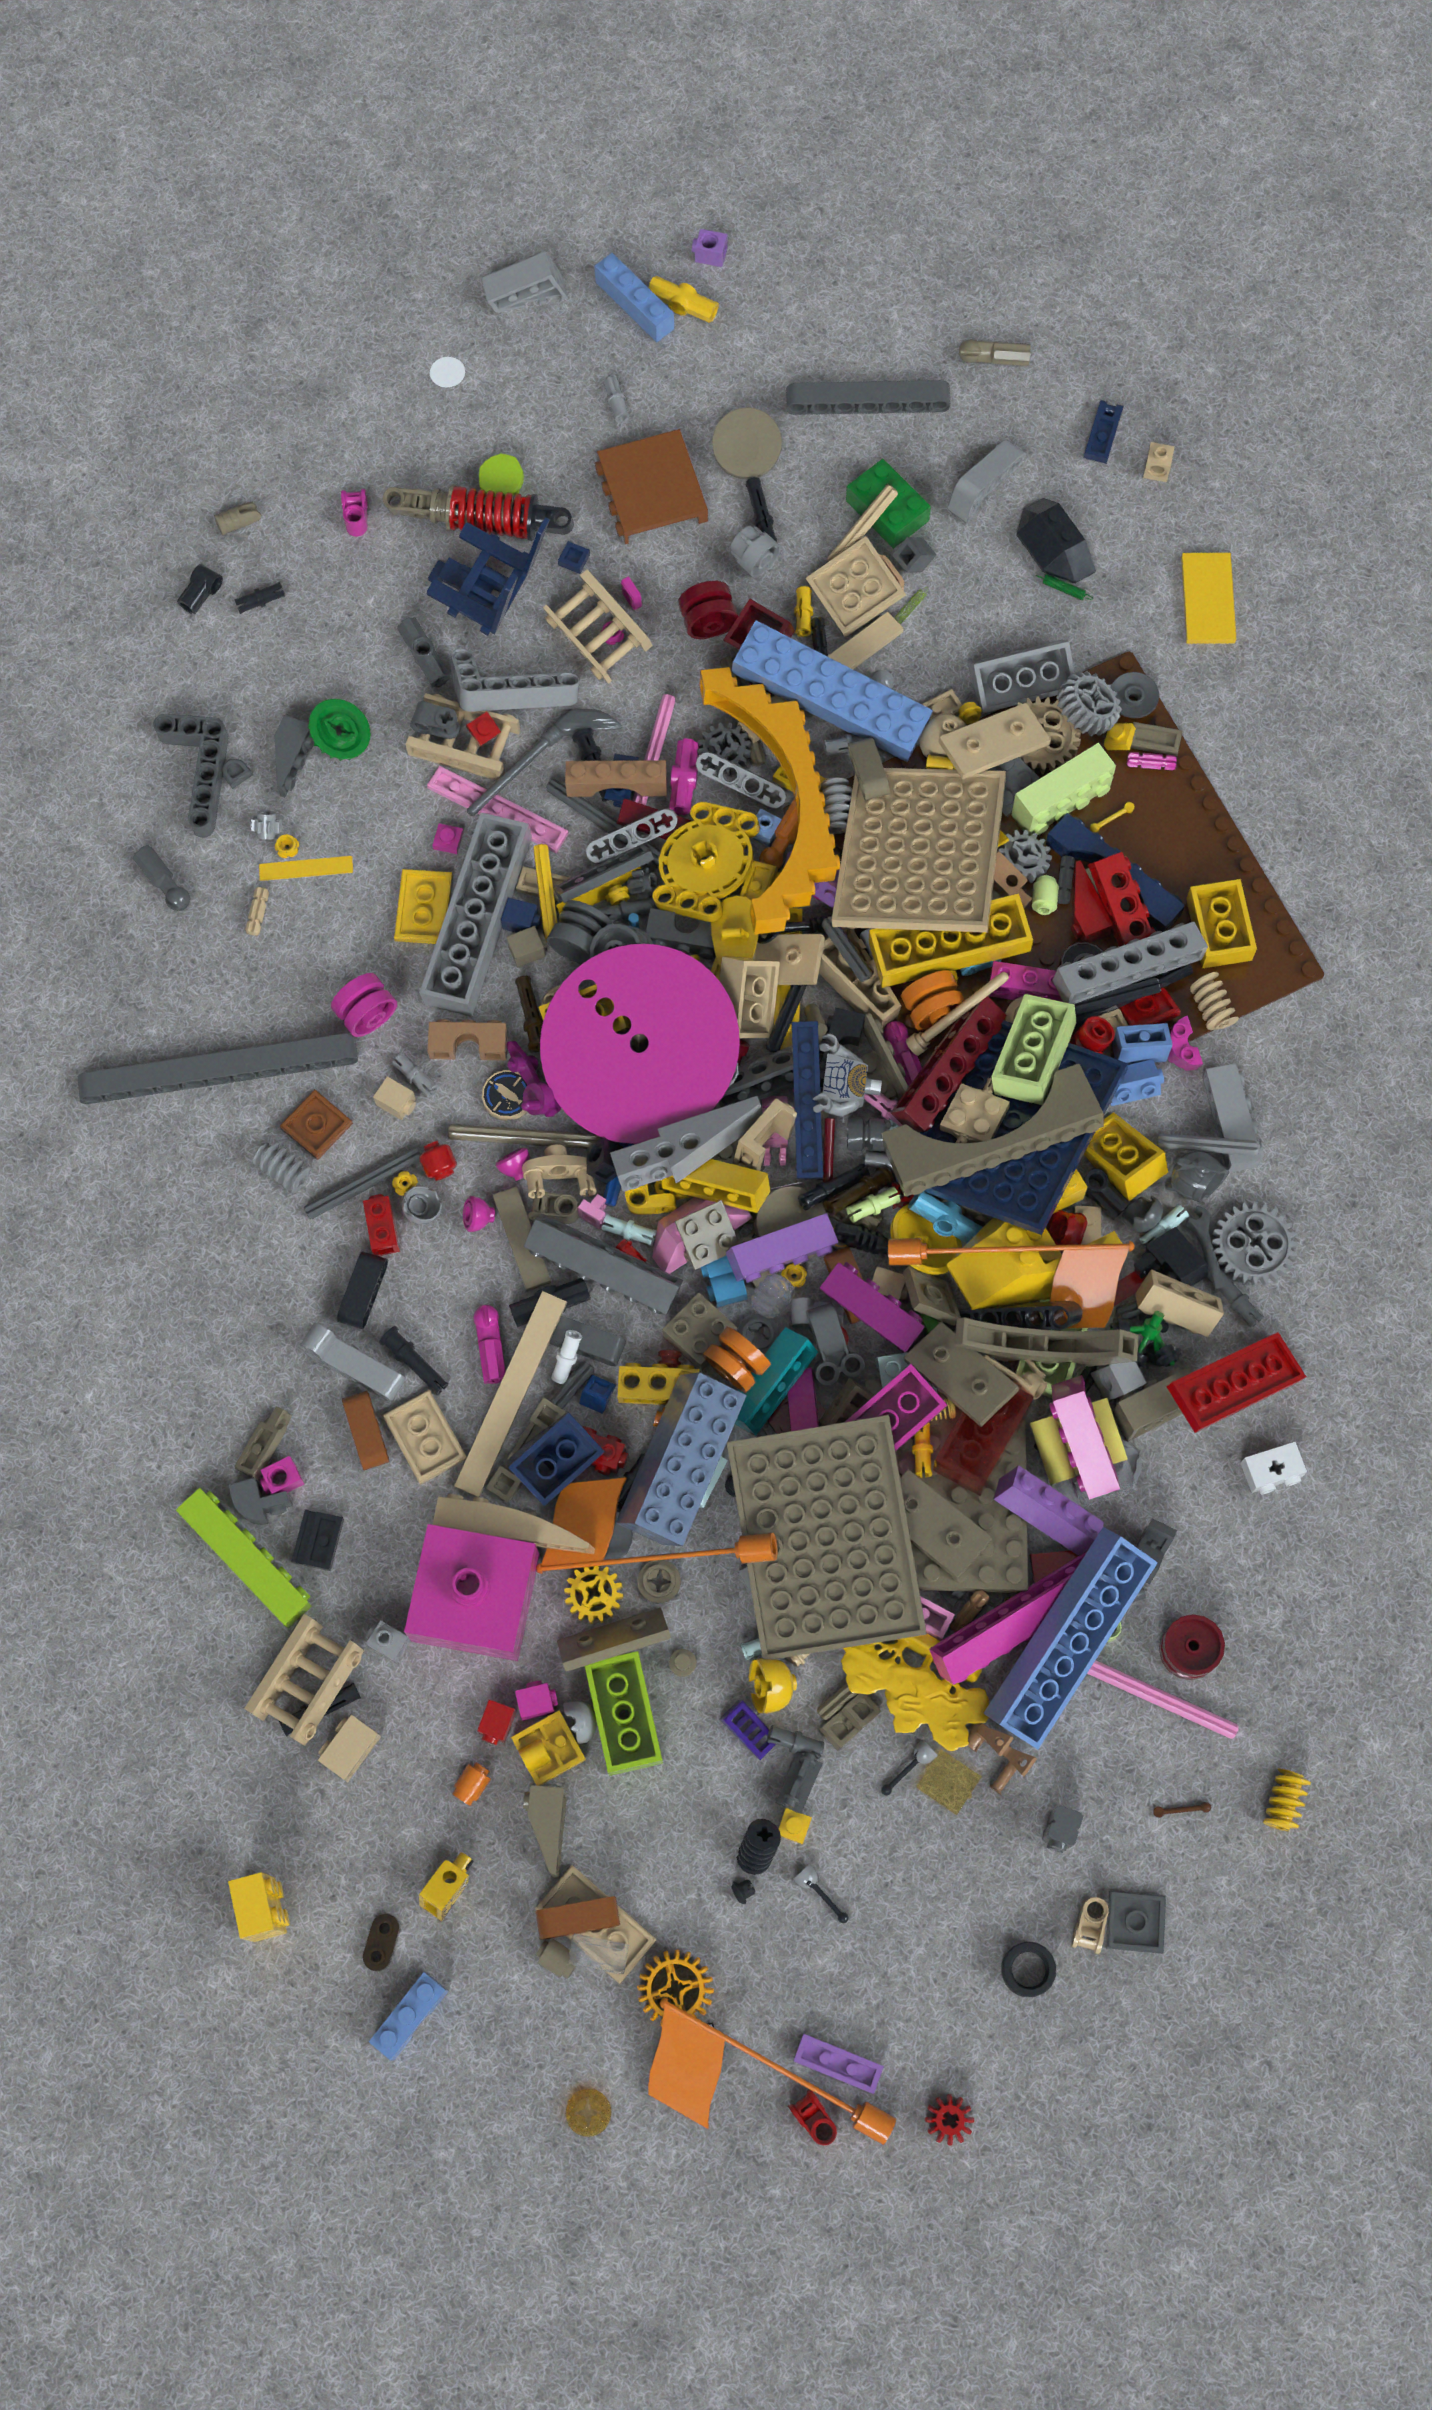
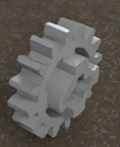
M1017 830L1014 831L1012 836L1006 835L1009 841L998 847L997 853L1001 852L1028 878L1030 883H1033L1036 877L1043 876L1047 872L1052 856L1048 855L1050 847L1043 846L1045 839L1043 838L1038 841L1036 839L1037 833L1029 836L1027 830H1024L1022 835Z

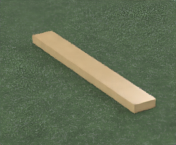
M886 612L827 657L851 669H855L902 634L904 628ZM776 695L771 698V703L788 702ZM738 722L742 732H747L748 738L753 743L760 740L748 727Z
M542 1291L454 1487L480 1497L566 1307V1301Z

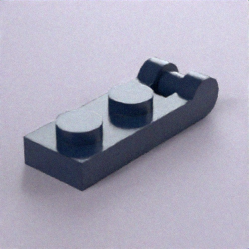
M1100 400L1084 458L1107 464L1124 406L1119 404L1113 406L1107 404V401Z

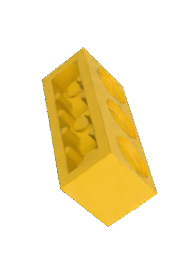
M626 1363L625 1366H619L618 1403L667 1405L679 1375L698 1373L699 1369H694L692 1365H679L678 1368H668L665 1364H652V1367H641L639 1363ZM632 1377L640 1381L638 1386L634 1388H629L625 1385L627 1379ZM660 1378L666 1381V1385L661 1389H656L651 1385L655 1379Z

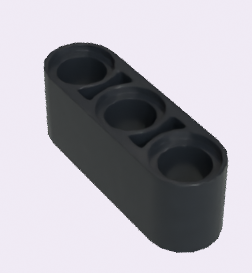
M363 1251L360 1253L341 1302L337 1322L362 1330L365 1328L385 1275L388 1259Z

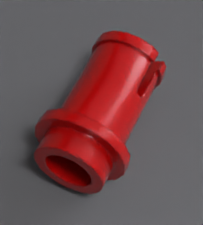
M623 1239L615 1247L646 1263L648 1261L632 1246L631 1240Z

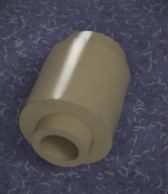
M554 1939L549 1943L544 1941L536 1953V1956L539 1957L538 1964L559 1978L563 1976L568 1979L580 1960L575 1957L573 1951Z

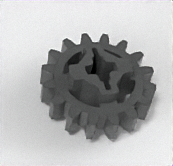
M719 722V728L715 729L711 725L709 726V734L707 732L702 733L704 740H698L700 748L698 749V756L703 752L709 751L737 765L747 766L745 758H751V751L749 750L751 749V741H747V732L741 734L740 726L733 729L732 723L729 722L727 727H723L722 722ZM709 756L707 759H701L703 766L707 765V768L712 767L716 769L717 776L719 775V770L724 764L723 762L719 761L717 766L712 763V758ZM727 767L726 769H724V771H726L727 776H730V770H733L734 768Z

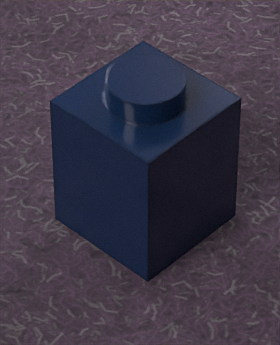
M508 897L501 918L503 930L515 933L533 926L538 930L542 916L539 915L536 904Z

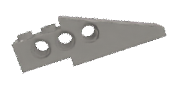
M758 1096L658 1128L660 1137L611 1152L610 1154L623 1192L663 1180L670 1176L674 1177L675 1183L684 1179L749 1130L763 1114Z

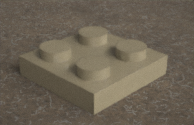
M908 1266L904 1270L903 1276L913 1310L920 1314L931 1316L939 1322L956 1326L957 1318L961 1317L950 1283Z

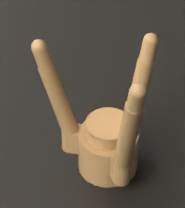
M983 1356L998 1370L1018 1382L1019 1385L1016 1384L1019 1387L1018 1392L1023 1393L1029 1399L1033 1398L1035 1400L1045 1391L1047 1382L1043 1379L1046 1377V1374L1039 1370L1032 1360L1024 1359L1034 1373L1026 1372L1020 1377L989 1356Z

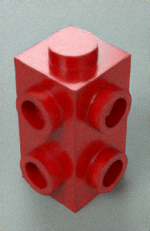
M582 1426L605 1451L591 1464V1466L595 1467V1471L610 1476V1473L617 1474L619 1468L624 1469L629 1453L625 1452L626 1447L622 1443V1439L613 1435H607L605 1438L596 1435V1430Z

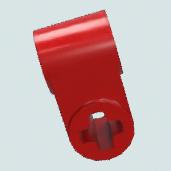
M808 2089L807 2095L794 2105H788L795 2118L817 2144L828 2146L836 2139L837 2128L812 2090ZM812 2103V2106H810L803 2113H801V2110H803L806 2106ZM825 2123L832 2128V2137L827 2141L819 2140L816 2136V2128L820 2124Z

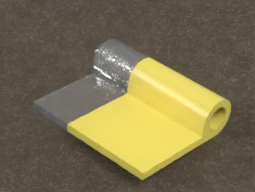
M1108 1398L1092 1402L1096 1416L1095 1421L1100 1425L1105 1441L1104 1445L1108 1448L1119 1479L1120 1490L1089 1499L1086 1491L1081 1492L1076 1478L1080 1476L1077 1467L1072 1468L1067 1452L1071 1451L1068 1442L1063 1444L1058 1428L1062 1427L1060 1419H1054L1053 1415L1030 1422L1050 1486L1083 1509L1087 1506L1138 1491Z

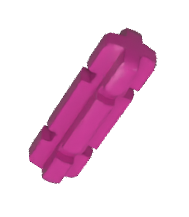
M1129 752L1127 757V766L1129 767L1141 765V768L1161 769V767H1164L1165 770H1175L1177 763L1176 756L1174 755L1163 757V754L1142 753V755H1139V752Z

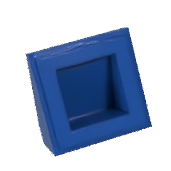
M591 1375L581 1393L579 1404L603 1414L616 1384Z

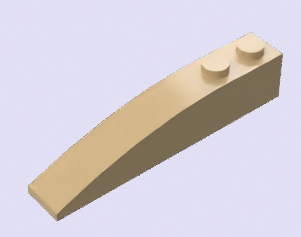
M448 1494L447 1498L438 1497L433 1525L535 1543L537 1547L588 1554L595 1553V1548L588 1542L555 1524L531 1514L491 1504L488 1499L473 1497V1501L463 1500V1496Z

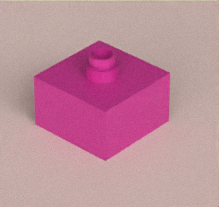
M428 1524L404 1633L411 1642L518 1661L536 1576V1566L540 1557L536 1544Z

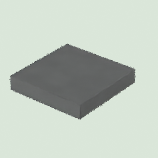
M1109 1891L1106 1949L1164 1954L1166 1896Z

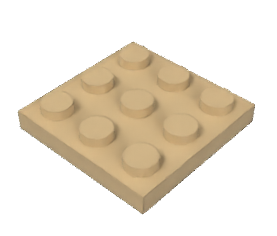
M866 536L806 577L807 582L845 637L906 596Z

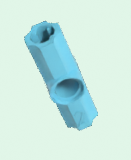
M924 1191L914 1195L908 1206L910 1210L932 1222L933 1229L939 1235L946 1237L953 1235L966 1244L983 1228L962 1215V1209L956 1203L949 1201L942 1203Z

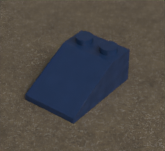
M567 1412L524 1444L506 1463L508 1468L545 1506L605 1451L578 1421Z

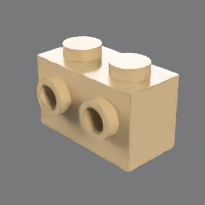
M353 1715L348 1719H342L335 1730L337 1735L331 1742L328 1740L318 1753L320 1755L318 1761L346 1782H349L381 1738L379 1734Z

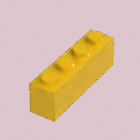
M714 1159L708 1160L678 1183H675L673 1176L661 1180L663 1189L712 1202L722 1200L724 1205L758 1213L770 1193L768 1173Z

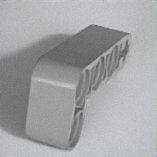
M1008 440L1000 443L960 478L954 488L948 505V511L964 522L970 523L971 520L969 519L976 516L982 500L1018 469L1026 457V452Z
M314 1322L300 1344L304 1353L312 1359L389 1402L393 1401L406 1380L398 1372L337 1339L333 1332Z

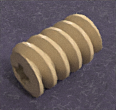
M1218 972L1202 976L1190 987L1191 993L1195 994V1002L1199 1003L1198 1009L1200 1012H1204L1202 1018L1204 1021H1208L1206 1023L1208 1030L1229 1027L1239 1019V1017L1230 1018L1235 1009H1226L1231 1000H1222L1227 991H1218V988L1223 985L1222 981L1214 982V979L1219 976Z

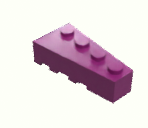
M838 1262L819 1289L843 1308L851 1311L864 1324L875 1329L885 1340L895 1344L902 1353H905L925 1327L921 1324L923 1319L912 1310L907 1314L899 1308L902 1303L892 1295L888 1294L885 1297L879 1293L880 1286L869 1278L865 1281L857 1276L859 1271L848 1262L844 1265Z

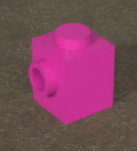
M541 1680L527 1683L525 1689L515 1691L520 1716L523 1721L555 1713L554 1706L558 1705L555 1689L550 1690L548 1683L542 1684Z

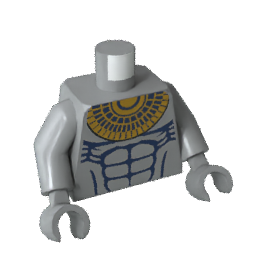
M827 1034L822 1036V1038L828 1044H820L819 1049L823 1052L830 1050L831 1054L827 1053L823 1093L813 1098V1100L818 1101L820 1104L813 1107V1110L816 1113L824 1110L827 1113L842 1117L863 1107L865 1094L880 1095L882 1080L867 1078L868 1065L863 1063V1060L850 1050L839 1044L836 1036Z

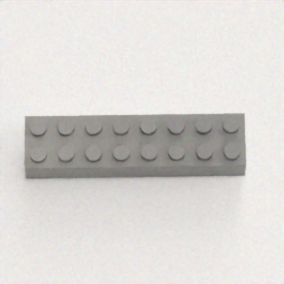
M480 813L419 992L424 1005L473 1016L502 929L501 918L508 897L512 898L532 839L528 823Z

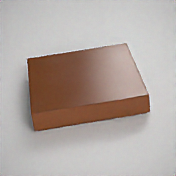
M314 1089L284 1120L280 1128L314 1158L319 1160L347 1131L353 1122Z

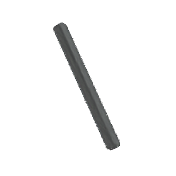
M551 779L547 784L546 788L550 794L606 832L610 833L623 827L616 824L617 821L583 797H567L566 786L558 780ZM624 834L614 836L627 845L628 839ZM649 842L643 843L652 853L654 860L651 862L659 867L661 850Z

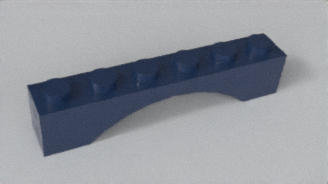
M1068 813L1048 833L1046 845L1061 857L1072 856L1075 860L1090 863L1121 852L1115 847H1110L1104 842L1101 835L1091 832L1079 818L1072 817ZM1130 862L1131 870L1129 871L1132 879H1135L1139 885L1140 894L1138 895L1141 903H1144L1148 909L1149 918L1147 919L1150 927H1153L1156 932L1168 931L1182 915L1185 905L1176 894H1170L1157 879L1150 878L1143 873L1142 868L1138 864Z

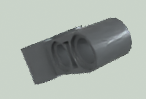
M832 1302L806 1310L821 1359L813 1366L814 1378L827 1386L834 1384L838 1380L839 1372H843L849 1377L859 1376L864 1371V1360L857 1353L848 1351ZM850 1357H855L857 1359V1367L852 1371L846 1370L845 1361ZM827 1365L831 1366L832 1375L827 1379H822L819 1374L820 1369Z

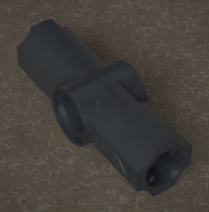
M579 1278L560 1286L551 1285L536 1291L534 1296L510 1304L509 1308L516 1326L520 1327L528 1324L542 1291L567 1302L563 1313L567 1308L591 1300L584 1279Z

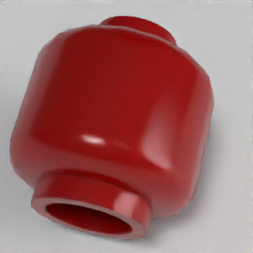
M438 1141L424 1146L425 1152L421 1153L419 1161L428 1178H434L435 1181H439L454 1174L453 1169L456 1168L457 1161L448 1144L439 1145Z

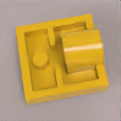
M560 1710L511 1737L536 1786L545 1784L586 1760Z

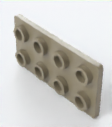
M871 1013L865 1015L863 1033L873 1052L859 1058L868 1065L867 1078L882 1080L881 1093L890 1100L897 1098L899 1101L909 1087L904 1079L906 1077L905 1071L901 1063L896 1064L892 1056L894 1055L893 1047L889 1041L885 1042L881 1034L883 1029L879 1020L873 1019Z

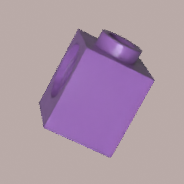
M700 229L698 238H694L692 243L695 262L723 267L728 248V234Z

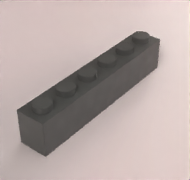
M542 1213L535 1219L524 1244V1247L529 1249L532 1255L539 1258L546 1257L552 1260L553 1264L559 1268H569L577 1272L576 1274L582 1279H592L599 1282L602 1288L608 1291H618L624 1294L627 1300L634 1303L641 1302L647 1305L650 1311L657 1314L668 1313L683 1283V1280Z

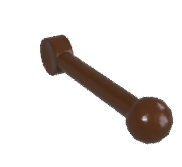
M1203 1802L1201 1805L1167 1809L1158 1806L1154 1808L1153 1814L1155 1817L1161 1818L1164 1814L1192 1811L1208 1813L1211 1810V1804Z

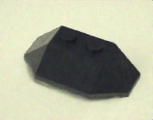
M1042 498L1023 508L1016 535L1042 572L1069 580L1070 583L1074 584L1096 572L1085 538L1058 502Z

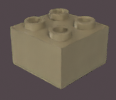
M698 1293L662 1329L663 1338L702 1372L709 1365L702 1356L711 1344L718 1345L724 1349L719 1342L718 1336L727 1326L736 1331L737 1327L702 1294Z

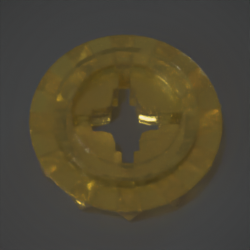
M583 2089L576 2092L567 2103L565 2112L567 2123L578 2135L592 2137L600 2134L606 2129L611 2119V2106L604 2094L595 2089ZM587 2099H589L591 2109L601 2111V2114L591 2117L590 2126H587L585 2116L576 2115V2112L585 2109Z

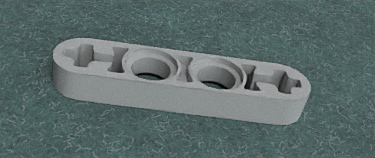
M706 751L698 756L696 766L702 774L771 808H778L785 802L786 794L780 785L713 752ZM709 756L712 758V763L717 766L719 761L723 762L724 764L719 770V775L713 774L716 769L708 767L707 770L703 769V763L700 762L701 759H707ZM727 767L734 768L737 771L736 779L733 781L725 780L723 777L724 769ZM750 778H754L759 782V789L755 792H749L745 788V782ZM764 783L769 785L766 788L767 791L771 793L775 790L779 791L780 801L770 802V796L765 793L763 798L758 796L763 790Z
M663 808L594 839L587 847V857L594 863H601L670 832L677 824V814L670 808ZM664 813L666 816L673 817L670 821V826H667L665 823L657 826L660 830L659 832H655L654 824L649 820L654 818L656 823L662 819V814ZM644 823L650 827L651 831L647 837H640L637 834L636 827L639 824ZM624 834L628 839L627 845L622 848L617 847L613 841L615 835ZM609 839L610 847L614 851L613 853H610L608 848L602 852V857H599L597 854L592 855L591 852L594 850V845L597 844L601 848L607 844L604 840Z

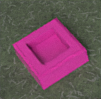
M630 577L622 579V594L631 608L636 610L642 607L641 594Z

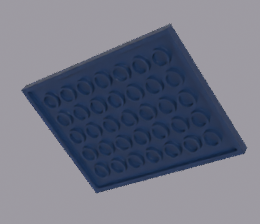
M1005 1020L1001 1023V1030L989 1040L988 1048L977 1057L974 1068L965 1074L961 1080L962 1084L983 1090L988 1078H992L991 1076L1013 1023ZM1068 1043L1058 1071L1080 1064L1104 1116L1128 1070V1063ZM957 1091L950 1095L947 1100V1106L933 1119V1126L926 1132H920V1134L935 1140L956 1143L957 1138L952 1134L941 1131L940 1124ZM993 1091L992 1094L994 1096L1010 1101V1107L993 1139L1006 1135L1025 1124L1038 1112L1042 1105L995 1095ZM1095 1132L1084 1133L1070 1141L1050 1145L1045 1150L1033 1151L1019 1159L1002 1162L994 1168H985L971 1176L960 1177L951 1180L943 1186H934L924 1191L1042 1235Z

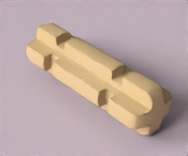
M255 888L253 895L255 898L251 903L248 916L249 921L245 929L249 935L258 936L260 934V924L263 922L266 909L265 902H267L269 896L268 889Z

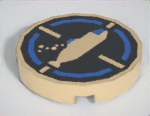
M502 1070L494 1073L486 1080L482 1088V1100L485 1109L492 1117L508 1121L521 1118L527 1113V1111L521 1108L523 1093L527 1083L519 1072Z

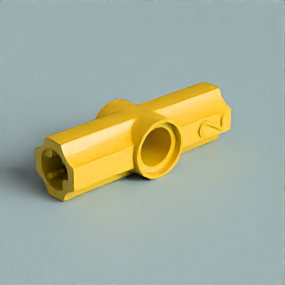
M658 276L653 277L649 283L648 288L663 303L669 305V308L674 313L685 316L688 313L708 323L713 322L719 308V303L697 294V291L687 283L677 285Z

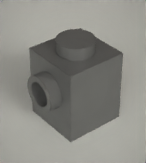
M907 537L893 554L894 558L907 573L923 572L937 555L923 537Z

